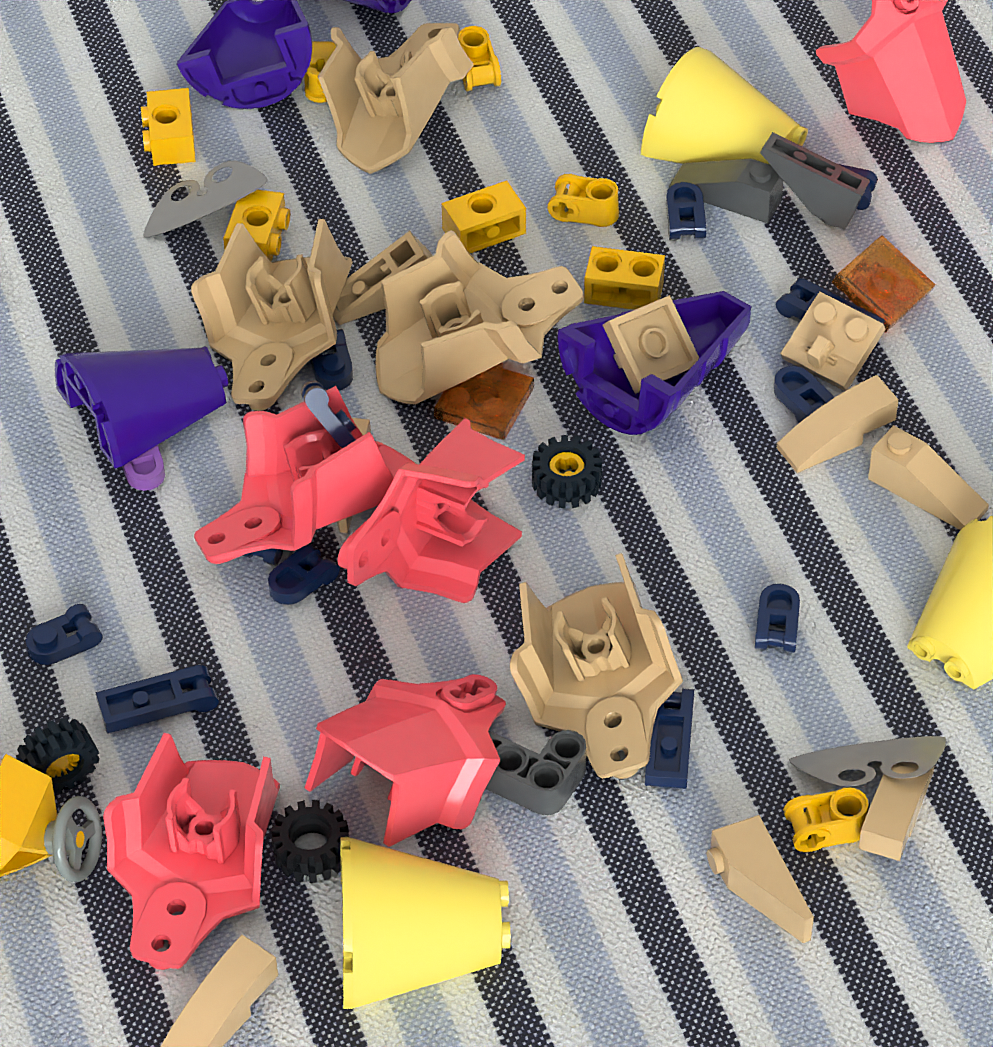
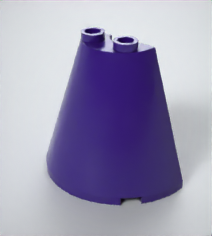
M228 0L223 3L180 57L176 65L185 80L204 97L209 95L214 99L222 101L224 106L239 109L269 106L290 95L302 82L312 57L311 30L297 0H262L257 2L253 0Z
M206 346L182 349L66 353L60 355V359L55 361L56 389L70 408L85 404L95 417L100 449L115 469L127 464L227 403L223 389L228 387L229 384L226 372L221 365L214 366L211 354Z

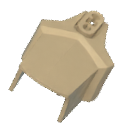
M423 24L389 57L377 58L375 51H370L363 59L352 48L339 27L331 28V39L336 48L318 75V79L337 130L336 146L350 163L372 174L391 165L412 150L449 83L463 79L473 67V61L467 56L458 40L460 32L458 24Z
M318 219L310 257H303L301 254L297 255L294 259L271 262L258 247L243 223H237L216 271L201 276L192 284L191 293L202 317L210 348L232 362L233 384L231 397L235 404H249V407L255 411L270 408L309 360L336 344L337 331L333 313L353 262L350 257H344L325 219Z
M454 231L446 232L438 241L434 256L381 281L386 308V332L377 342L376 377L379 391L392 400L416 405L507 359L524 364L542 358L544 336L556 323L584 300L581 287L570 271L563 266L528 275L506 278L477 262L465 249Z
M622 553L615 556L624 582L587 587L566 596L547 608L540 602L527 582L520 583L525 643L513 652L510 660L511 675L526 701L534 723L556 731L571 730L582 735L586 741V756L595 773L602 779L612 776L619 779L629 778L640 768L646 767L650 758L651 738L658 708L683 682L663 623L655 611L643 609L636 586L630 576ZM623 750L626 755V758L622 761H620L621 759L618 751Z

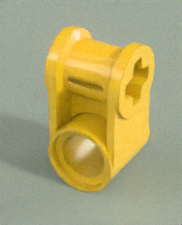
M479 26L463 28L458 34V40L467 56L473 61V67L462 79L466 92L472 91L473 87L488 84H493L495 87L501 86L500 65L497 56L494 54L488 32Z
M312 41V57L305 74L304 92L309 100L323 103L327 102V99L319 82L318 75L335 50L336 45L332 41Z
M563 174L557 178L555 182V196L549 200L547 207L549 214L553 218L562 222L585 223L598 227L610 226L618 220V186L615 182L606 178L597 179L574 174Z
M850 787L793 798L784 806L783 811L786 819L792 823L795 834L792 840L795 849L801 852H813L824 847L859 841L869 805L868 799L863 792Z

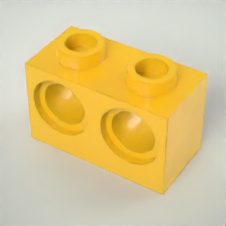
M592 246L584 277V303L635 310L659 300L664 283L665 255Z

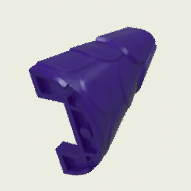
M725 291L672 300L700 359L689 371L666 381L650 374L641 379L640 392L636 394L623 368L619 369L613 357L616 353L603 327V324L609 320L631 311L573 323L559 329L558 348L562 366L566 375L572 373L580 389L575 394L596 419L620 433L628 435L643 434L662 424L672 412L680 407L695 387L700 386L709 372L723 362L749 327L752 306Z

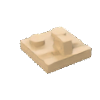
M819 291L780 354L784 360L791 364L802 367L816 377L846 391L886 329L883 323Z
M670 295L603 324L616 353L613 357L619 369L623 368L635 394L640 392L641 379L650 374L666 381L689 371L700 359Z

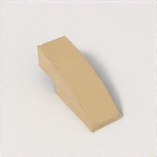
M875 375L846 390L815 410L778 441L776 448L796 473L802 472L862 445L863 434L895 421L898 398L880 377Z
M900 762L891 767L894 772L901 774L912 773L919 768L917 764L912 762ZM934 767L927 773L913 778L901 779L883 775L861 829L859 849L897 861L901 860L908 837H911L934 772Z
M241 935L202 981L176 1019L160 1047H223L251 1016L250 1006L278 977L276 957L244 935Z

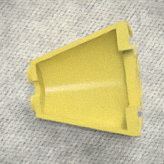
M695 47L679 59L663 82L656 96L661 99L660 103L656 106V116L649 114L646 122L641 155L681 164L750 158L769 164L760 152L772 132L802 146L806 140L808 129L800 126L712 51Z
M990 516L986 521H978L975 518L959 531L907 645V648L922 660L931 662L933 659H938L942 661L949 677L964 683L973 690L993 679V516Z
M350 837L340 838L343 922V1009H353L501 964V951L503 948H510L511 943L510 922H502L501 907H508L509 904L508 881H499L495 877Z

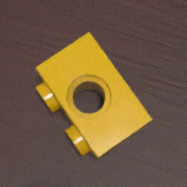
M189 88L147 91V106L141 107L143 128L149 127V130H144L142 133L144 151H151L153 166L196 162Z
M507 180L441 203L443 231L445 233L451 230L454 231L469 254L526 234V207Z
M257 189L238 200L223 237L224 249L230 240L236 224L243 223L258 247L270 261H272L274 255L278 256L282 244L281 233L282 230L288 229L291 216L290 209L285 208L284 193Z

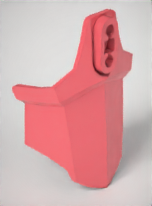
M872 0L871 16L852 40L839 44L824 45L816 50L817 56L824 64L835 66L849 114L876 120L895 127L909 140L934 143L954 139L963 118L966 98L942 13L948 0Z
M337 387L326 390L329 396L328 405L335 414L342 409L356 426ZM301 402L277 415L266 411L248 412L243 417L247 449L246 473L244 475L241 501L214 521L197 530L194 534L195 541L206 560L213 564H222L244 554L270 548L295 551L312 542L316 529L378 506L383 500L398 469L406 463H416L393 448L375 441L370 432L362 435L357 426L351 432L357 440L341 448L310 411L305 402Z
M463 419L420 464L406 463L398 469L383 500L371 517L343 543L338 554V565L347 570V583L358 586L366 580L385 572L400 588L434 593L461 603L471 601L477 590L481 572L522 537V531L494 516L471 500V498L478 490L487 488L489 482L523 462L525 454L471 429L469 419Z
M477 674L455 680L419 684L380 679L374 684L365 702L348 708L317 724L316 729L320 731V737L304 788L309 792L351 762L353 757L356 756L350 772L353 776H357L365 765H369L393 781L387 798L391 801L383 841L385 845L390 847L436 823L452 829H465L471 824L482 794L500 762V757L488 731L496 718L504 711L506 701L496 695L497 685L494 681Z
M163 733L134 793L117 796L108 804L103 815L107 837V870L132 896L133 928L130 952L133 958L148 962L151 967L159 970L179 969L186 964L197 947L224 919L260 908L263 840L280 789V783L273 778L271 758L263 756L260 769L244 762L227 760H197L184 763L171 734ZM175 912H183L181 915H172ZM164 940H167L169 949L162 952L157 951L159 948H163Z

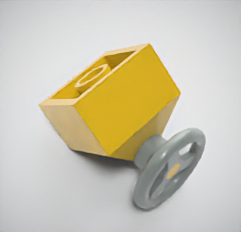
M5 754L0 760V877L26 868L53 855L57 870L63 878L70 882L83 881L94 870L101 851L102 826L95 805L86 797L75 796L64 803L57 815L52 777ZM77 809H81L87 818V822L82 826H77L71 817ZM89 839L87 854L81 865L82 851L86 846V841Z

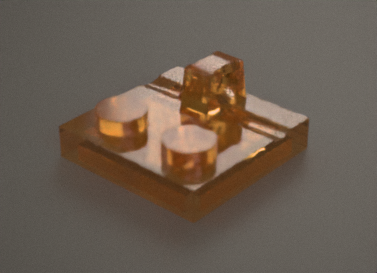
M883 235L843 268L832 281L855 305L885 319V333L922 301L936 285Z
M502 362L445 390L434 407V418L454 425H458L466 418L470 420L471 429L505 440L534 389V378L504 369Z

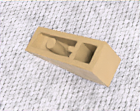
M409 230L346 279L333 313L335 321L342 325L386 309L381 281L432 257L431 252Z
M893 425L872 448L868 475L870 481L955 528L961 530L968 522L975 518L979 521L988 511L989 504L927 443Z
M760 815L712 830L711 849H708L706 852L712 872L715 875L720 873L726 887L800 942L811 941L814 917Z

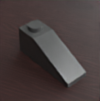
M772 132L760 152L761 155L812 215L819 217L829 226L845 230L870 180Z
M751 158L683 163L669 185L670 188V186L680 182L695 184L702 191L704 203L768 223L782 201L783 179L772 166Z

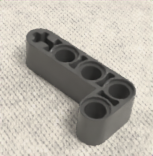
M562 730L555 733L541 753L538 754L488 731L500 757V762L485 789L537 814L553 815L558 813L567 803L586 773V741L583 736L575 731Z

